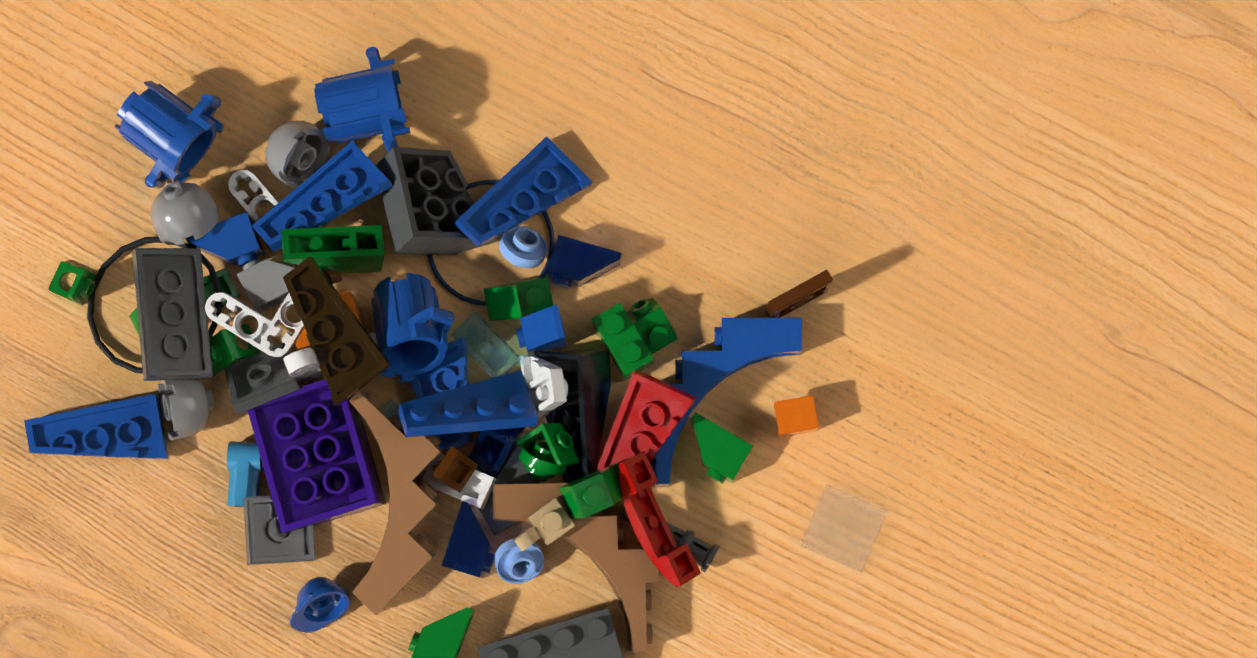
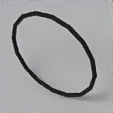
M144 237L120 247L101 265L94 279L95 286L93 292L88 298L87 320L96 345L112 363L134 373H143V368L116 358L100 339L93 318L95 292L106 269L124 252L145 243H163L159 237ZM188 243L177 245L182 248H196ZM201 253L202 263L209 270L216 293H222L214 266ZM218 301L215 303V307L218 309L217 316L221 314L222 303ZM212 321L208 330L209 342L218 325L214 321Z

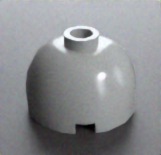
M288 121L271 133L265 151L266 162L272 174L290 187L297 188L311 173H315L327 162L330 144L326 142L323 130L306 121Z
M173 182L166 185L153 201L150 217L161 242L167 245L185 244L183 238L193 235L195 240L210 232L219 221L217 213L219 210L212 196L203 187L195 183Z
M161 380L163 384H158V396L162 420L170 421L171 429H165L170 440H177L196 435L206 425L209 410H214V399L211 390L205 391L200 380Z

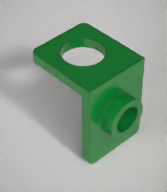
M62 261L48 289L57 295L83 305L85 299L89 298L93 292L96 275L84 267L78 268ZM67 273H75L77 276L70 291H65L61 287V278Z
M247 324L241 325L245 334H252ZM227 329L220 330L210 340L213 377L236 360L248 358L260 353L261 350L248 343L247 350L241 349L235 342V334Z
M543 423L517 440L518 446H523L524 444H535L536 441H544L546 439L558 466L576 465L579 463L573 448L572 438L565 431L562 423Z

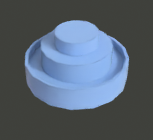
M516 226L503 233L498 245L501 254L512 265L522 268L538 267L543 263L548 251L544 238L535 230L525 226Z
M514 539L503 543L496 551L494 557L498 575L504 581L513 584H521L535 578L543 569L545 561L541 547L537 542L521 551Z

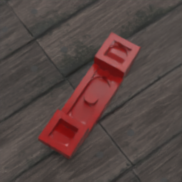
M640 452L619 463L620 488L628 518L640 544L653 564L675 587L682 586L700 575L701 572L688 544L685 543L677 546L650 488L658 480L645 452Z

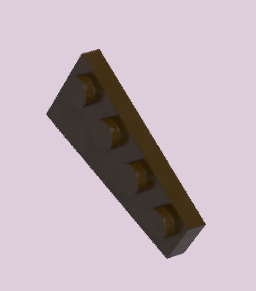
M308 257L283 276L297 314L302 319L310 346L313 347L323 378L326 379L330 388L334 405L339 406L389 368L391 363L312 257Z

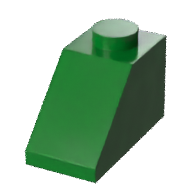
M695 412L691 423L702 465L708 469L706 475L721 484H724L725 480L732 483L753 445Z
M620 462L611 464L558 487L571 519L586 518L615 505L623 499L619 481Z
M466 607L424 626L421 633L415 631L408 651L413 652L411 658H457L475 610Z

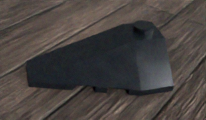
M575 350L535 353V356L562 368L563 378L568 385L567 402L553 409L545 416L547 423L563 424L565 431L572 438L573 448L579 459V463L576 465L567 466L566 472L562 475L564 483H570L596 471L611 387L609 351Z

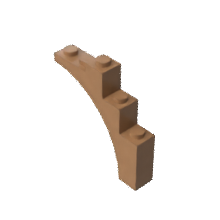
M358 391L349 401L366 420L379 443L387 468L390 501L388 523L381 547L369 571L352 593L371 612L378 615L435 556L431 551L434 545L422 533L419 532L415 535L412 531L439 504L434 498L438 494L434 488L425 480L419 483L416 478L443 450L438 446L442 441L437 435L406 437L400 418L395 414L390 418L381 409L384 403L373 392L369 391L365 394L363 391Z
M567 483L493 485V520L517 521L532 525L527 517L554 498L557 499L569 516L558 488ZM588 516L586 518L571 519L575 526L560 537L568 540L587 555L606 577L619 601L626 622L629 651L646 652L647 644H652L653 641L652 624H647L646 610H651L652 595L651 590H646V583H659V576H663V574L653 564L644 549L618 550V543H623V524L617 523V516Z

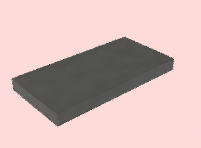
M135 248L132 253L144 381L210 379L213 377L208 321L205 311L206 300L201 248Z

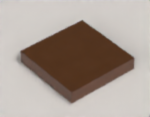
M825 270L770 300L765 314L768 318H781L827 293L833 280L828 270Z

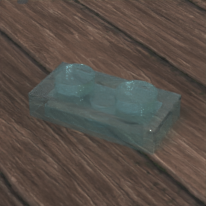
M473 312L451 334L455 340L461 337L466 338L467 353L491 378L507 374L521 360L520 356L478 312Z

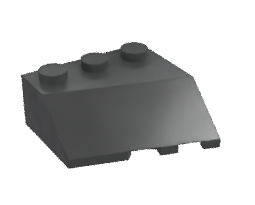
M393 147L375 165L393 185V187L382 192V198L395 254L455 255L478 248L455 225L456 220L474 202L466 189L469 184L450 150ZM498 237L490 240L489 242L481 246L496 242L498 240Z

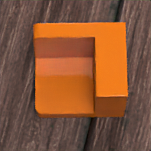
M813 395L776 401L774 403L778 438L814 432L819 429Z

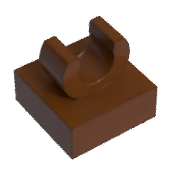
M450 447L449 450L443 449L441 453L445 456L439 466L433 464V475L461 493L478 467V464L453 447Z

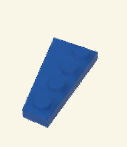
M546 136L456 220L455 225L479 247L590 187L593 182Z
M351 141L255 222L252 227L275 252L282 248L281 229L318 228L393 187V185L361 149Z
M521 370L400 403L398 412L406 437L537 426L538 414Z
M157 394L24 420L29 452L32 454L169 460Z

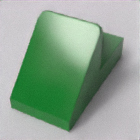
M548 276L483 288L489 321L522 318V315L532 314L553 306Z

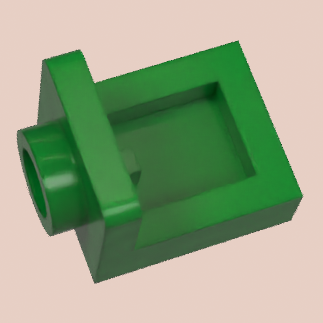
M653 298L636 302L631 307V310L626 312L651 355L678 339L662 307Z

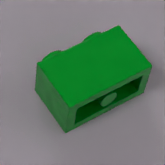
M621 303L592 318L594 329L607 351H609L625 381L631 378L636 370L643 371L654 364V358Z

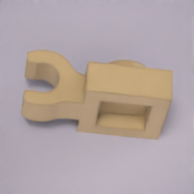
M554 498L527 517L533 526L516 537L514 541L521 551L530 547L540 538L548 546L575 525L557 499Z

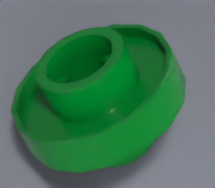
M536 441L535 444H524L521 448L519 460L529 471L528 475L539 481H547L548 478H554L556 475H563L566 472L567 466H558L547 442Z

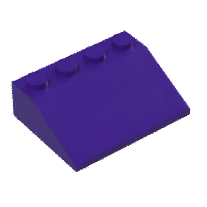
M326 379L299 387L300 389L247 410L282 533L357 514L386 504L361 414L349 401L354 395L341 405L335 406Z

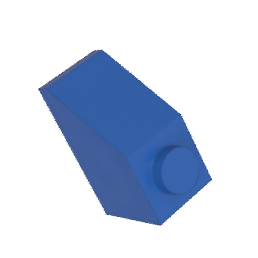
M247 212L218 222L210 232L195 240L193 235L185 238L187 243L196 248H201L202 252L234 266L239 264L240 267H243L245 264L265 254L259 236L252 227L254 224L253 220Z
M558 305L550 306L520 318L522 327L517 328L516 333L520 348L526 347L528 355L567 347Z

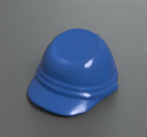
M327 577L312 578L305 583L298 593L296 610L290 618L291 627L300 632L311 633L339 619L346 613L351 604L348 592Z

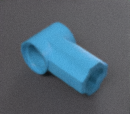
M230 441L227 449V469L230 471L227 506L244 507L243 498L259 496L260 472H263L264 468L256 442Z

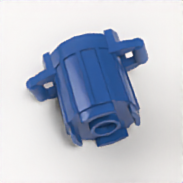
M369 47L366 50V56L371 69L322 79V82L315 84V99L318 113H322L327 127L323 128V132L328 143L334 141L342 143L383 134L382 140L386 151L389 152L393 147H399L395 136L411 132L410 127L406 128L405 126L407 121L397 86L401 84L398 70L393 71L392 68L395 60L382 61L376 47Z
M152 80L146 81L144 85L148 87L147 90L140 95L133 91L122 104L117 113V116L122 119L121 126L116 124L115 128L119 130L123 138L156 162L149 175L145 178L146 186L163 188L168 179L176 182V180L180 183L186 182L191 176L189 172L209 150L216 133H221L224 128L223 124L213 117L217 108L221 105V100L217 96L204 94L201 97V101L193 109L160 83L156 84Z
M406 273V279L394 282L391 281V276L385 278L377 284L373 290L374 297L371 299L377 346L391 363V366L380 375L393 378L398 374L400 382H410L415 379L414 375L431 371L441 364L449 347L447 332L454 321L453 312L439 308L436 290L431 286V281L422 275Z

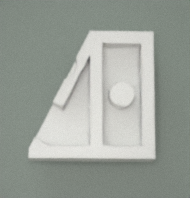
M535 355L519 356L521 371L538 417H542L567 402L568 385L563 378L562 368Z

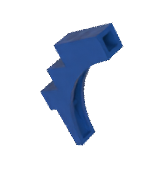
M722 318L721 327H715L714 344L715 347H721V351H682L681 360H675V379H682V384L670 385L698 398L656 454V459H652L650 462L658 480L656 487H669L672 457L678 437L690 414L705 395L726 377L751 364L775 357L800 355L802 352V318Z

